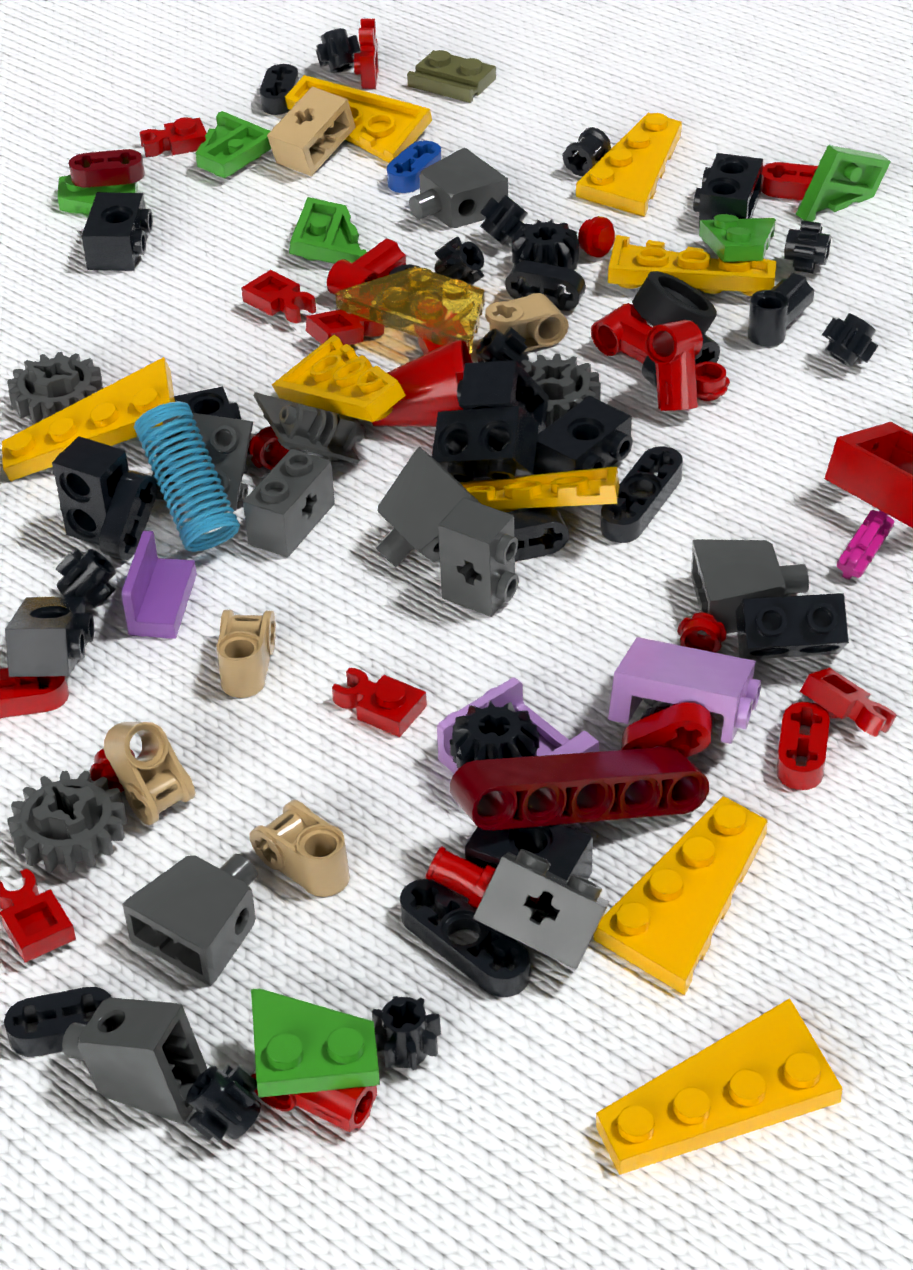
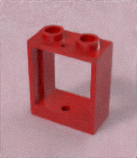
M890 421L837 437L824 479L913 528V433Z

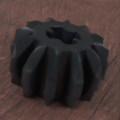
M537 219L535 224H522L521 230L514 232L511 242L514 266L521 261H533L572 270L577 269L579 240L577 239V231L569 229L567 223L555 224L553 219L548 222H541Z
M489 700L486 708L483 709L469 705L466 716L455 718L452 739H450V755L453 756V762L457 763V768L475 760L537 756V749L539 748L537 725L532 724L528 711H515L512 702L507 703L503 707H495L491 700Z

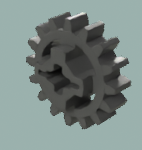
M58 352L55 358L51 359L42 354L40 355L39 362L26 360L24 361L25 370L14 369L12 371L14 378L7 381L12 410L17 409L20 418L31 415L32 423L35 424L103 389L100 367H94L91 358L80 361L78 353L67 357L63 355V352Z
M555 354L552 360H546L543 355H537V360L533 363L525 359L521 361V367L549 396L546 428L589 395L601 400L599 373L591 372V364L589 363L577 365V357L573 356L564 361L561 360L560 354Z
M62 771L60 780L55 782L43 776L40 778L42 786L40 789L36 790L25 787L22 790L25 801L12 802L13 816L7 818L15 852L17 855L25 853L29 866H33L43 860L46 872L51 873L58 864H65L68 873H72L75 871L76 862L84 861L88 866L93 867L96 865L94 855L100 852L111 856L114 853L112 841H123L125 838L123 825L127 824V816L120 790L118 788L109 789L108 779L104 776L92 783L89 771H83L77 779H70L68 771Z

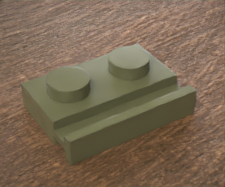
M433 50L415 66V72L409 71L407 73L408 87L468 103L473 101L474 94L479 96L496 80V66L482 63L479 59L475 58L466 59L451 55L444 50Z

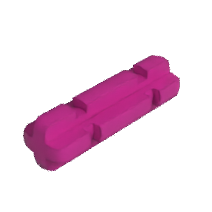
M871 510L863 524H861L846 550H844L837 561V568L843 572L842 577L850 580L852 576L860 578L864 574L894 527L895 522L888 514L881 510Z

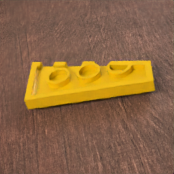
M303 75L285 96L287 109L289 110L293 108L296 102L312 86L348 99L356 128L345 140L388 163L409 145L413 144L432 121L430 108Z
M648 112L576 183V197L645 217L648 211V202L650 199H653L656 193L657 182L659 178L662 179L665 173L666 162L671 159L681 137L682 121L668 118L661 113Z
M616 235L608 266V283L618 284L622 288H638L644 283L651 271H659L674 276L705 293L717 294L723 291H741L747 296H752L758 291L771 290L775 285L776 261L723 262L720 258H710V254L701 248L688 246L686 250L673 252L665 250L664 242L652 240L647 241L646 247L629 244L630 237Z
M335 335L271 384L280 399L370 422L378 421L388 416L392 412L393 406L406 396L398 380L380 367H372L365 356H357L351 346L348 344L343 346L341 340Z
M165 357L3 440L2 464L8 479L13 481L53 467L52 462L78 436L109 446L136 438L137 433L135 432L134 425L142 414L159 405L175 402L171 370ZM163 422L155 425L154 427L163 425Z
M617 467L515 477V479L460 482L481 504L503 512H511L519 508L617 504L619 491Z
M722 796L602 917L593 940L685 995L692 982L693 972L699 960L704 959L711 945L712 935L720 919H724L731 905L734 891L738 884L743 882L767 834L768 820Z
M789 998L596 1113V1128L618 1174L621 1175L840 1103L843 1088Z

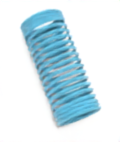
M180 401L169 402L142 414L136 420L134 429L143 450L146 451L145 456L148 458V463L152 466L151 470L155 473L154 477L158 480L157 485L161 488L160 492L164 495L163 499L167 502V508L170 510L169 514L174 517L173 522L177 525L176 529L178 532H180L179 537L184 548L187 551H202L226 542L238 533L241 525L237 520V516L233 514L234 509L230 507L231 502L226 500L228 495L223 492L225 488L220 485L221 479L217 478L219 473L214 470L215 465L211 463L212 458L208 456L209 451L205 448V442L202 441L203 436L198 434L200 429L196 427L197 422L192 419L194 415L188 403ZM179 416L173 421H170L164 425L154 427L155 425L167 419ZM184 431L183 433H181V434H179V435H177V436H175V437H172V438L166 439V440H162V439H164V438H166V437H169V436H171V435H173V434H176V433H178V432ZM188 438L181 443H178L170 447H166L176 441ZM189 446L188 448H186V449H184V450H182V451H179V452L174 453V454H170V453H172V452H174V451H176V450H178V449H181V448H183V447ZM191 454V455H189L188 457H185V458L180 459V460H178V461H174V460H176V459H178V458H180V457H182V456ZM160 460H166L162 464H157ZM195 461V462H193V463H191V464H189V465H186V466H184V467L178 468V467H180V466H182V465H184V464H186V463ZM169 467L167 470L161 471L163 468ZM193 469H196L195 471H192V472H190V473H187V474H185V475H182V474H184V473H186V472H188V471H191V470H193ZM198 477V478H196V479H194V480H191V481H189V482H186V481H188V480H190V479H192V478ZM169 482H175L173 485L167 486ZM173 489H179L175 493H170ZM178 496H183L179 500H174ZM223 496V499L216 500L218 497ZM187 503L182 507L176 508L179 504ZM223 503L227 504L225 507H219ZM183 511H189L184 515H180ZM187 518H193L189 522H183ZM220 528V529L215 530V531H213V532H210V533H208V534H204V533L209 532V531H211V530H213V529Z

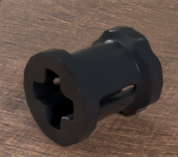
M586 128L580 134L578 142L569 144L563 152L562 157L566 168L575 175L584 176L595 165V162L599 161L611 149L608 136L598 128Z

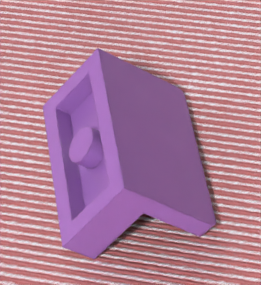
M153 531L142 532L122 588V600L129 636L176 639L197 576L195 560L158 558Z

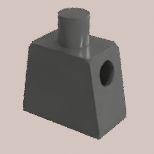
M462 148L421 171L419 175L420 194L411 197L409 205L412 214L419 220L433 214L449 228H458L485 220L486 217L480 212L488 201L493 198L499 203L504 195L508 196V178L467 148Z
M419 446L378 505V513L394 529L382 540L376 549L395 567L414 548L432 562L439 561L438 525L462 498L477 503L480 502L440 463Z
M697 539L692 541L691 579L700 611L711 614L717 622H721L727 634L737 632L735 611L743 599L785 597L787 594L807 593L809 590V576L806 565L779 566L773 544L767 540Z
M234 854L220 868L196 855L186 856L122 903L129 939L211 986L218 979L254 926L256 915L252 889L249 885L258 876L255 866L241 854Z
M109 997L101 1002L88 1024L72 1023L67 1028L63 1037L62 1048L65 1056L85 1062L95 1087L102 1096L177 1123L184 1124L193 1110L186 1102L188 1091L196 1079L208 1068L182 1004Z

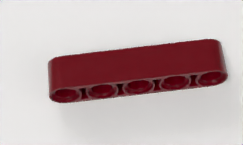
M657 747L475 760L464 764L454 773L450 782V793L476 826L483 830H503L686 814L693 812L706 800L709 793V781L676 748Z

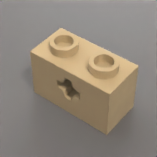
M312 86L281 121L273 127L267 137L277 164L312 177L356 126L348 99Z

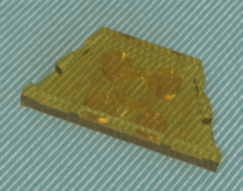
M417 266L340 290L335 294L336 307L338 309L441 346L453 340L462 339V341L466 342L470 354L473 353L474 334L478 333L479 317L482 315L485 305L484 289Z

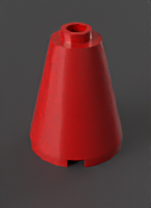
M462 339L453 340L387 372L398 380L406 396L393 406V410L388 416L371 422L372 425L378 427H436L438 411L463 410L459 406L457 387L459 381L463 380L465 363L473 362L466 342L462 341Z

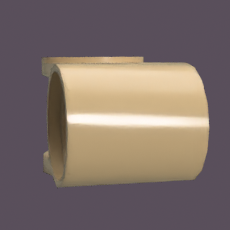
M533 293L510 301L495 302L490 304L485 311V318L489 322V331L496 328L504 334L509 327H512L526 339L524 343L528 347L524 352L556 345L564 339L568 332L569 324L567 318L546 295L541 293Z
M223 610L220 622V635L216 646L221 688L226 694L232 697L245 698L256 695L264 688L270 656L275 648L276 620L274 611H265L263 615H234L232 610Z
M121 722L114 725L107 732L104 739L106 758L109 760L124 788L125 796L131 809L144 824L152 825L159 820V813L178 801L186 803L195 797V788L192 780L180 764L167 739L166 733L160 726L152 722ZM135 733L139 735L142 741V750L136 759L130 751V741Z
M291 800L283 807V814L266 827L258 825L249 833L251 845L259 858L270 868L280 871L302 886L308 893L315 896L328 897L343 891L348 885L350 873L343 832L338 827L329 824L311 812L303 803Z

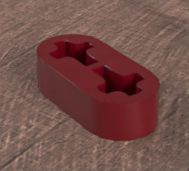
M132 149L81 153L73 156L68 163L72 183L82 188L132 184L140 181L145 175L143 157L140 152Z

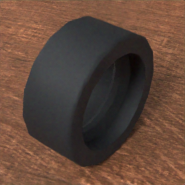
M651 271L632 300L635 310L652 326L690 320L698 325L701 332L706 333L717 316L714 305L699 291L682 280L659 271Z

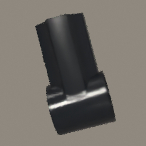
M792 273L787 279H782L771 290L758 291L752 295L747 332L748 339L752 343L759 346L772 347L784 342L786 327L813 302L814 289L808 284L806 277Z

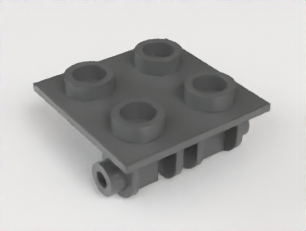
M257 392L254 393L253 396L261 408L264 418L269 422L278 438V442L284 448L317 453L333 462H338L341 459L358 464L360 461L352 447L356 441L360 442L363 439L365 427L363 424H360L357 418L340 414L336 415L334 412Z
M193 413L192 419L197 422L196 427L200 429L198 434L203 436L202 441L205 442V448L209 451L208 456L212 458L211 463L215 465L214 470L219 473L217 478L221 479L220 485L225 488L223 492L228 495L226 500L231 502L230 507L236 511L238 501L243 502L248 496V485L242 483L253 421ZM179 416L163 421V425L170 421H173ZM181 431V432H178V433H176V434H173V435H171V436H169V437H166V438H164V439H162V440H166V439H170V438H172V437H175V436H177V435L183 433L184 431ZM188 438L176 441L166 447H170L178 443H181ZM186 446V447H183V448H181V449H178V450H176V451H174V452H172V453H170V454H174V453H177V452H179V451H182V450L188 448L189 446ZM191 454L182 456V457H180V458H178V459H176V460H174V461H178V460H180V459H183V458H185V457H188V456L191 455ZM160 460L157 464H162L166 460ZM195 461L186 463V464H184V465H182V466H180V467H178V468H181V467H184V466H186V465H189V464H191V463H193V462H195ZM165 467V468H163L161 471H165V470H167L169 467ZM193 469V470H191V471H188V472H186V473H184V474H182V475H185V474H187V473H190V472H192V471H195L196 469ZM198 477L192 478V479H190V480H188V481H186V482H189V481H191V480H194V479H196V478H198ZM169 482L167 486L173 485L175 482ZM157 485L156 499L165 501L163 499L164 495L160 492L161 488ZM173 489L170 493H175L179 489ZM178 496L174 500H179L183 496ZM223 496L218 497L216 500L223 499ZM223 503L219 507H225L227 504Z

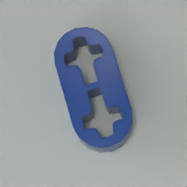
M418 141L409 145L387 165L388 188L397 193H410L420 188L419 175L421 171L442 159L441 146L433 141Z

